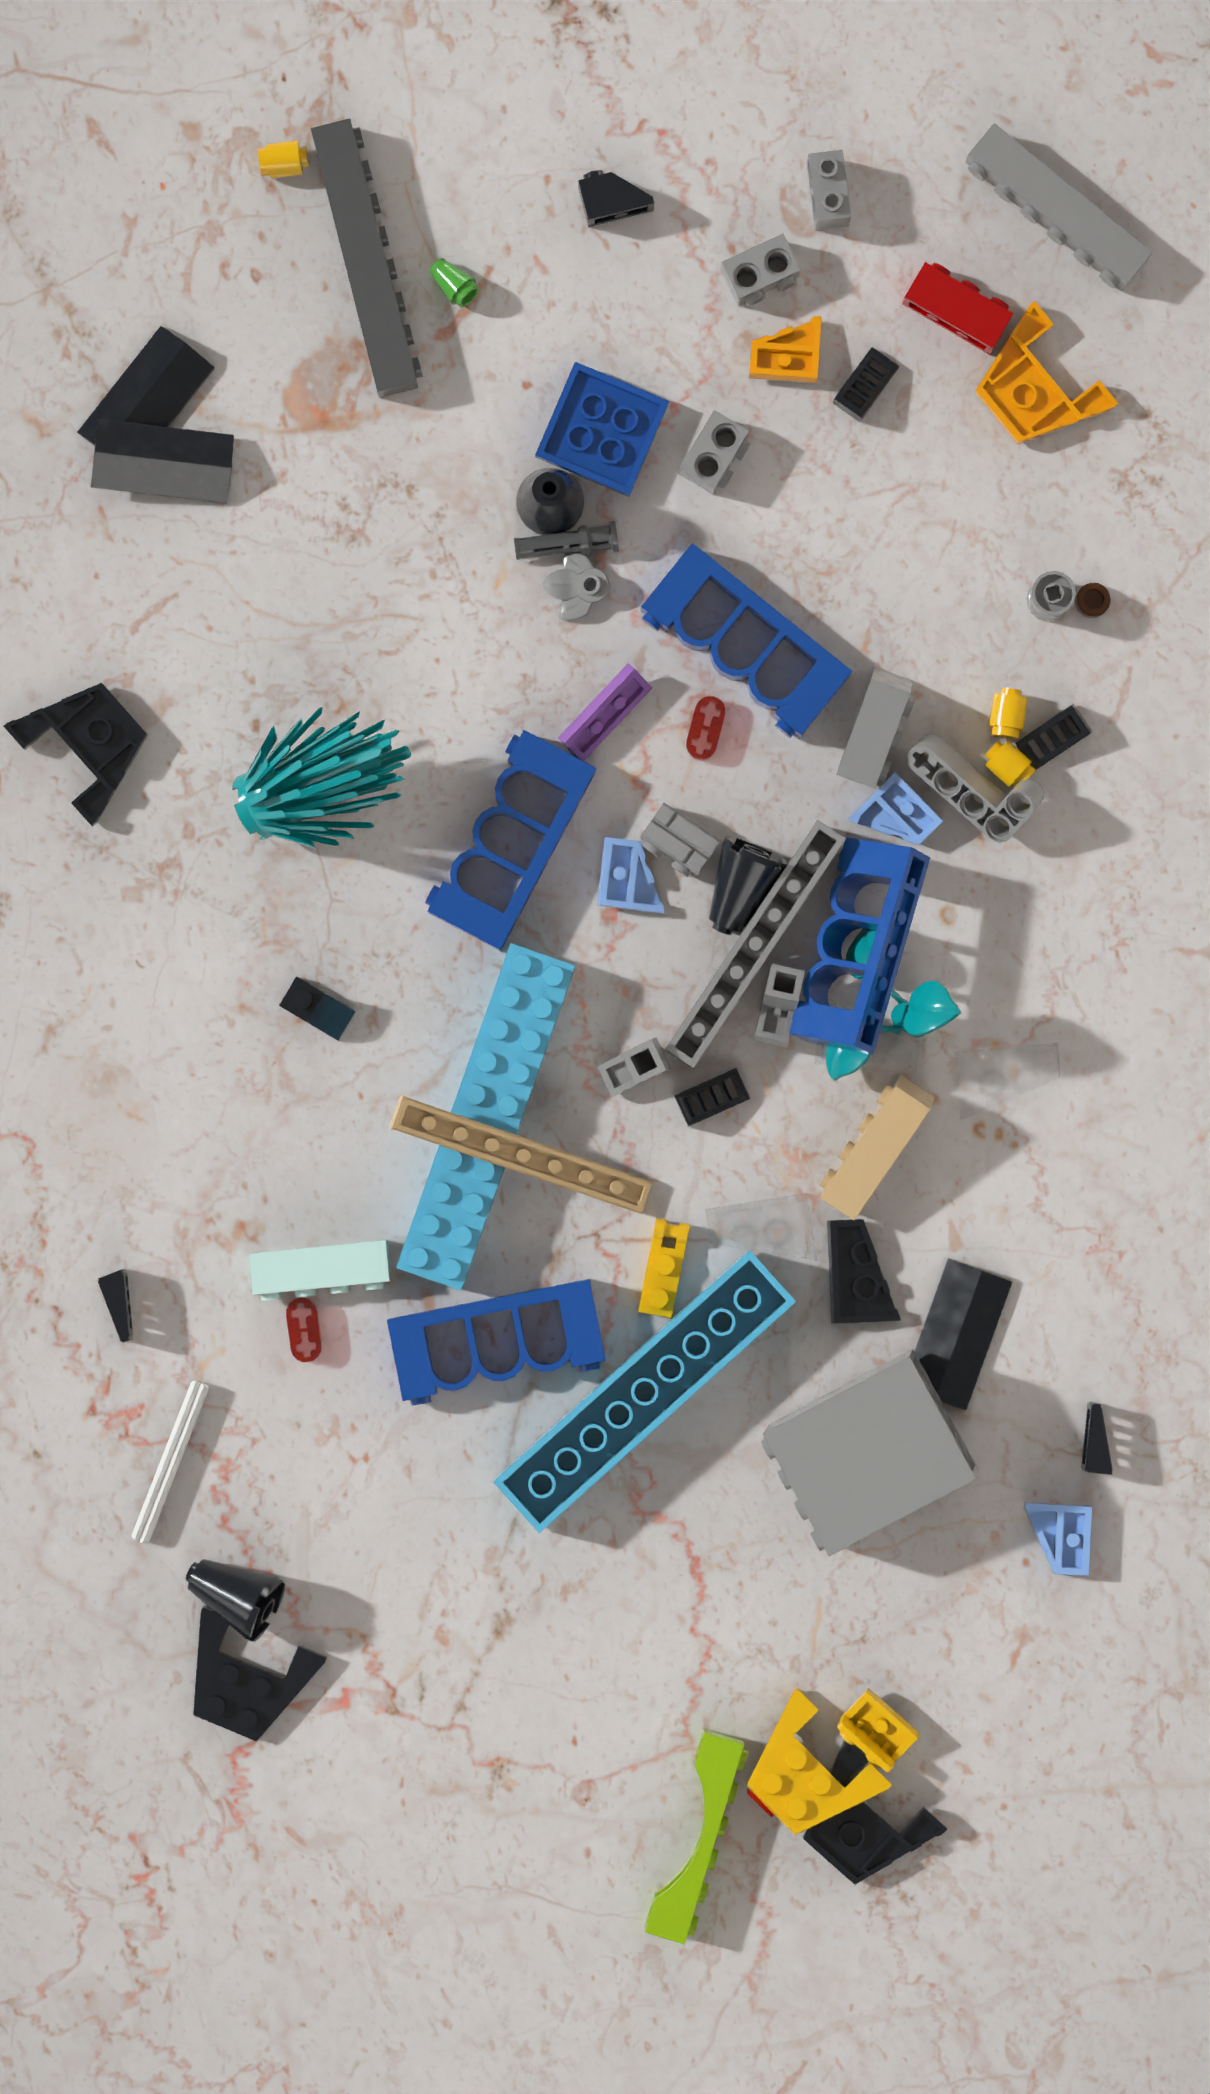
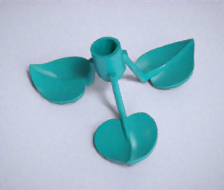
M862 929L849 946L845 960L867 964L876 931ZM852 975L856 979L863 978V976ZM937 981L922 983L913 991L909 1002L892 989L891 996L899 1003L891 1012L893 1026L882 1025L880 1031L893 1032L896 1035L904 1031L915 1038H919L945 1026L961 1014V1010L952 1000L948 990ZM827 1046L826 1065L828 1073L834 1081H837L839 1078L850 1075L862 1068L869 1060L871 1054Z

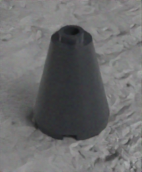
M543 468L531 473L521 483L517 492L516 506L525 526L536 534L564 533L573 528L582 516L584 495L578 481L568 472L557 468Z
M726 836L722 843L709 919L714 922L712 928L727 935H731L733 931L740 932L770 892L788 862L780 857L777 863L770 859L772 852L739 838H736L733 844L731 837Z
M203 1559L199 1563L194 1562L189 1568L185 1579L189 1582V1591L240 1635L252 1642L257 1641L269 1627L270 1623L266 1622L271 1612L276 1614L285 1591V1583L278 1577Z

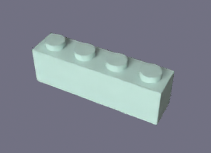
M387 1240L249 1254L252 1295L261 1294V1301L282 1299L281 1292L295 1291V1297L315 1296V1289L328 1287L330 1294L350 1292V1285L363 1284L364 1291L384 1289V1282L391 1281Z

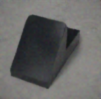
M297 976L279 1004L280 1007L337 1041L341 1038L356 1012Z

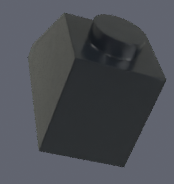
M603 170L591 171L583 175L584 179L578 180V189L588 227L654 211L653 196L612 172L604 174Z

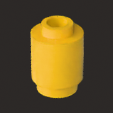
M299 140L266 144V148L258 149L259 166L262 176L270 175V178L273 179L303 175V168L309 167L306 146L300 147Z
M1001 688V693L994 694L989 727L992 728V736L1005 739H1019V732L1023 731L1028 700V698L1021 696V690Z
M1008 740L1004 744L997 741L984 755L989 760L985 766L1008 787L1010 785L1015 787L1020 781L1028 779L1035 772V769L1030 765L1032 761Z

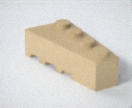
M900 1074L892 1087L887 1085L876 1101L880 1106L874 1115L868 1113L857 1130L861 1134L856 1142L853 1143L849 1140L838 1158L843 1161L837 1170L834 1171L830 1168L819 1184L824 1188L820 1198L852 1220H855L931 1110L935 1096L902 1074Z

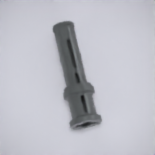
M610 521L609 525L590 528L587 525H581V527H578V531L514 538L517 560L581 551V554H585V556L590 555L592 551L612 549L613 552H619L615 521Z

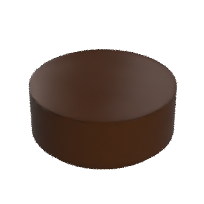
M1099 583L1084 585L1078 591L1075 598L1077 610L1088 618H1096L1103 615L1109 608L1111 601L1109 591Z

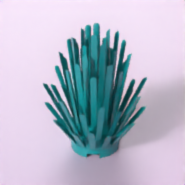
M320 707L304 724L300 718L267 757L277 741V734L273 725L248 772L236 777L232 785V790L238 788L239 803L235 804L234 807L242 825L250 834L257 832L261 835L260 840L275 836L315 848L314 842L333 846L339 845L335 839L316 835L354 839L352 834L347 831L328 828H373L374 824L370 822L301 820L326 815L356 813L363 808L378 806L377 803L399 798L401 794L395 792L343 804L330 805L386 789L389 784L406 780L401 776L396 777V773H389L404 766V763L401 761L411 756L407 746L391 751L390 738L397 736L400 731L394 730L384 735L378 733L364 740V738L383 728L385 720H382L352 736L350 731L357 725L353 721L359 718V711L322 736L320 735L325 731V728H318L291 751L290 747L322 714L323 708Z

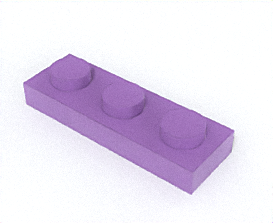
M627 664L567 727L558 739L575 757L584 761L646 696L652 687L634 667Z

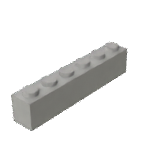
M995 123L968 154L965 163L969 165L968 170L974 177L980 181L986 179L996 187L994 191L1001 199L1008 203L1012 200L1021 207L1020 212L1028 221L1033 224L1039 222L1048 230L1047 235L1055 243L1061 246L1065 243L1074 251L1073 256L1084 266L1089 267L1092 265L1101 273L1099 276L1102 281L1111 288L1119 287L1123 291L1153 252Z

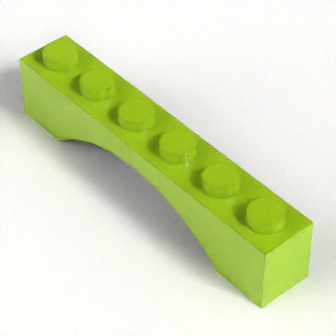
M703 1729L694 1759V1765L704 1794V1819L701 1834L695 1850L684 1868L666 1886L654 1893L644 1926L645 1933L684 1945L687 1935L694 1936L699 1919L698 1916L694 1915L697 1902L704 1903L709 1886L708 1883L703 1881L707 1869H714L719 1850L713 1849L717 1836H724L729 1817L723 1816L726 1804H733L736 1797L738 1784L733 1783L737 1770L743 1771L747 1760L748 1751L743 1750V1740Z

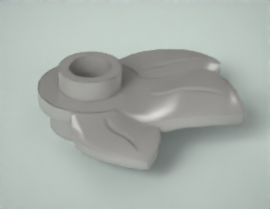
M576 552L565 553L563 557L564 569L557 570L547 576L543 582V588L554 598L562 600L559 618L570 621L586 616L593 603L603 600L609 592L610 582L603 571L593 568L591 561L585 555ZM591 579H595L597 582V586L593 591L587 589V583Z

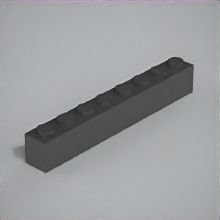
M350 118L313 127L311 132L378 396L381 398L417 389L418 383L416 378L423 377L418 357L411 358L408 346L414 344L410 324H402L400 313L406 311L401 291L394 293L391 280L398 277L393 258L386 260L383 247L389 246L385 226H377L375 214L381 213L377 194H369L367 181L373 180L368 160L361 161L358 149L364 148L360 127L353 129Z

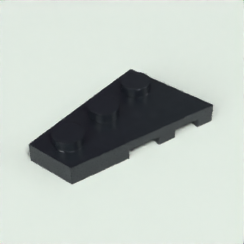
M864 1219L827 1220L831 1323L901 1321L898 1310L895 1309L890 1296L888 1283L884 1279L877 1261L878 1257Z

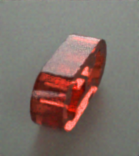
M707 696L698 701L686 741V750L690 757L697 761H704L712 757L718 744L725 717V706L715 696ZM709 703L715 704V710L720 712L719 717L713 716L710 727L703 725L705 714L700 712L701 707L707 708ZM702 730L707 731L706 743L711 745L710 750L704 749L702 754L696 753V747L691 745L692 740H699Z
M300 1297L290 1302L286 1309L290 1349L292 1355L297 1360L311 1362L322 1351L318 1310L312 1300ZM298 1303H304L305 1308L311 1309V1315L306 1317V1328H301L299 1317H293L292 1314L294 1310L298 1309ZM306 1331L309 1342H315L316 1349L311 1350L309 1357L305 1356L304 1351L297 1350V1345L303 1341L302 1332Z

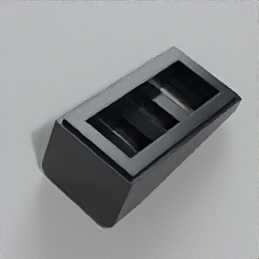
M871 347L833 400V404L858 422H861L900 366ZM872 359L888 370L885 375L869 365ZM864 370L880 381L877 386L861 375ZM858 381L872 391L870 396L854 386L855 382ZM850 391L865 403L860 406L846 395Z
M1072 704L1015 744L1032 761L1030 765L1036 771L1091 734L1092 730L1077 707ZM1067 716H1069L1079 731L1075 736L1063 720ZM1055 724L1059 726L1067 738L1066 742H1061L1052 726ZM1043 732H1046L1056 747L1053 751H1050L1040 736ZM1033 739L1045 755L1041 759L1037 757L1028 743Z
M737 1068L674 1095L688 1127L750 1099ZM729 1078L738 1095L735 1099L731 1098L724 1082ZM718 1084L726 1103L721 1105L711 1087ZM703 1090H706L713 1106L708 1111L699 1093ZM691 1095L694 1096L701 1112L697 1116L694 1115L687 1099Z
M121 1269L98 1278V1284L120 1341L124 1343L133 1339L128 1274L126 1269Z
M1089 1402L1087 1403L1081 1468L1088 1473L1112 1475L1113 1469L1101 1404Z

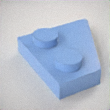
M897 772L848 818L853 823L878 830L879 832L917 845L923 842L944 821Z
M611 837L604 838L597 906L664 913V906L659 900L654 886L655 881L651 870L647 866L646 856L640 841Z
M1025 1502L1024 1508L1053 1573L1089 1576L1092 1506Z

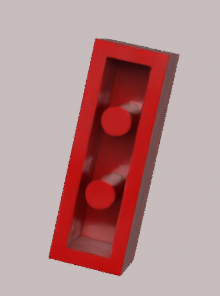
M925 262L906 293L902 304L990 355L1014 314L1008 310L1010 308L1009 305L996 297H992L990 300L979 293L980 289L967 280L959 282L950 277L951 272L938 263L930 265Z

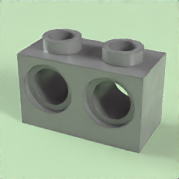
M843 150L808 154L807 172L815 230L849 226L851 212Z
M783 233L722 261L720 269L738 306L745 302L747 306L754 305L766 298L765 293L777 288L778 292L794 286L797 283L795 279L799 278L801 271ZM776 258L781 259L785 262L787 268L780 273L773 272L768 267L769 261ZM742 273H750L755 277L756 283L751 287H743L738 283L737 277Z
M714 410L679 467L678 474L711 494H714L718 487L724 490L733 475V471L729 470L735 458L741 461L751 444L746 440L749 430ZM721 432H728L733 435L735 443L730 447H721L716 442V436ZM704 461H711L717 466L718 471L715 475L706 477L699 472L698 466Z

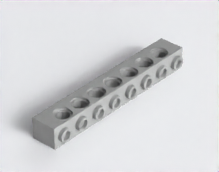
M819 820L816 821L665 1048L666 1052L692 1069L696 1066L846 840L845 837Z

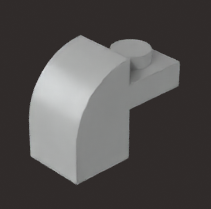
M771 963L760 1006L754 1041L785 1048L788 1047L791 1035L789 1031L793 1021V1014L799 1002L805 974L804 970Z
M657 1037L597 1066L611 1097L671 1069Z

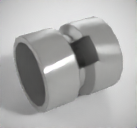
M1050 571L1040 575L1028 591L1027 604L1029 610L1039 620L1047 622L1058 620L1074 604L1076 597L1075 585L1071 578L1062 572Z

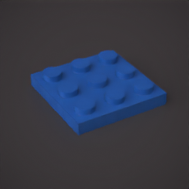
M575 362L542 437L535 458L629 497L667 410L669 401Z

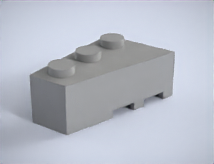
M874 667L870 683L863 697L836 775L872 788H876L878 780L885 781L892 763L886 760L890 748L897 750L903 734V730L898 729L902 716L909 717L915 698L909 697L913 683L912 680Z

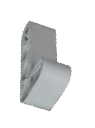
M926 734L921 737L907 754L909 767L994 842L1001 843L1009 840L1035 812L1044 799L1043 788L1038 782L1031 779L1020 781L1008 795H1005L946 741L935 734ZM947 772L954 774L958 781L952 780ZM973 795H977L978 797H980L983 801V804L978 803L974 799ZM1019 795L1025 796L1030 804L1022 802ZM999 818L1005 819L1008 822L1009 827L1004 826L999 821Z

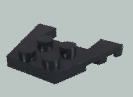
M103 683L66 697L53 705L33 711L20 719L7 722L3 726L24 750L29 748L50 728H53L89 768L97 780L73 800L71 804L92 827L97 824L148 736Z
M203 1606L200 1614L193 1715L257 1742L322 1667L327 1656L299 1645L285 1678L220 1652L219 1649L229 1624L209 1607Z
M844 1740L830 1770V1774L843 1787H846L869 1761L859 1748ZM863 1802L806 1830L802 1837L856 1885L892 1864L894 1860L906 1853L912 1852L932 1838L942 1835L946 1832L947 1827L923 1806L899 1833Z

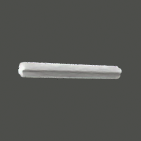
M192 1381L136 1522L132 1538L140 1543L147 1544L151 1539L208 1393L209 1386L202 1382Z

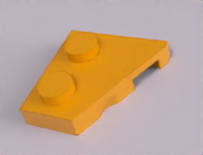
M815 316L811 318L810 322L795 328L790 326L779 330L773 336L766 335L753 340L751 343L749 378L817 383L822 316Z

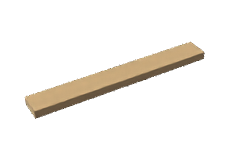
M402 1095L399 1097L389 1126L390 1129L643 1214L653 1184L652 1181Z

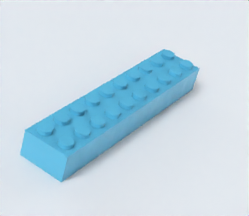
M510 943L451 1113L517 1135L575 971V965ZM439 1145L396 1268L461 1291L505 1167Z
M747 1250L493 1480V1483L536 1531L541 1533L796 1301L750 1250Z

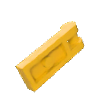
M656 1218L638 1312L672 1318L690 1224L680 1222L679 1225L666 1223L667 1219ZM663 1236L676 1239L675 1249L661 1246Z

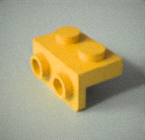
M870 1688L846 1710L837 1725L842 1738L851 1745L856 1744L866 1753V1758L873 1766L882 1768L887 1773L893 1769L895 1762L920 1735L916 1729Z

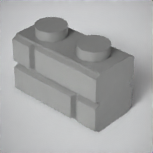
M666 803L661 805L640 838L645 841L643 845L645 850L657 858L664 854L674 861L671 867L687 878L690 873L696 877L720 843L719 839Z

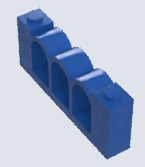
M693 543L641 606V612L645 614L642 620L654 630L658 631L662 628L668 632L673 626L676 638L685 647L697 651L711 649L710 658L712 665L721 676L737 681L748 678L747 688L750 697L757 705L766 710H777L773 716L778 721L775 726L789 738L793 735H796L799 739L853 672ZM711 580L736 600L739 605L711 638L704 640L694 639L688 636L682 629L681 616L706 583ZM748 610L776 632L777 635L748 668L742 670L731 669L720 660L718 646L738 619ZM784 639L812 661L814 665L792 693L786 698L773 700L759 692L755 678L758 670Z
M523 730L520 737L514 734L505 753L510 755L508 763L512 766L505 769L497 779L495 795L499 806L483 811L475 820L472 832L473 841L477 849H469L461 853L451 867V885L444 881L440 888L434 885L425 901L430 906L427 910L430 915L500 952L596 773L594 766ZM517 774H528L567 794L549 828L515 811L506 804L502 792L505 783L511 777ZM494 816H505L545 836L527 870L490 852L483 846L480 833L482 826L487 820ZM473 858H483L522 878L504 913L461 889L458 883V874L465 862Z
M846 837L837 870L842 873L835 879L830 892L831 907L836 914L826 920L818 933L816 946L822 960L809 970L804 980L803 993L805 1001L799 1000L792 1017L790 1034L807 1042L874 1055L930 861L929 856L912 847ZM870 883L889 885L880 918L855 913V899L859 891ZM856 929L876 931L867 964L842 959V944L850 932ZM845 974L863 976L853 1010L829 1006L828 992L832 983L838 977Z
M590 1279L387 1319L402 1400H410L411 1406L432 1402L431 1395L438 1393L437 1387L444 1390H459L466 1387L476 1377L477 1372L492 1381H505L514 1377L522 1369L524 1362L538 1371L552 1372L561 1368L570 1359L572 1367L579 1366L580 1372L599 1369V1362L606 1361ZM559 1300L566 1336V1350L559 1360L552 1363H541L534 1360L527 1350L519 1307ZM511 1309L519 1347V1359L511 1370L504 1373H495L488 1370L482 1364L479 1357L472 1317ZM464 1319L472 1358V1368L464 1379L458 1382H448L441 1379L434 1371L425 1326Z

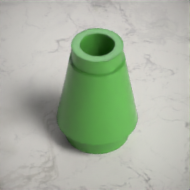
M444 258L438 259L429 270V273L453 305L457 304L461 308L465 307L479 292V287L475 284V278L447 262Z

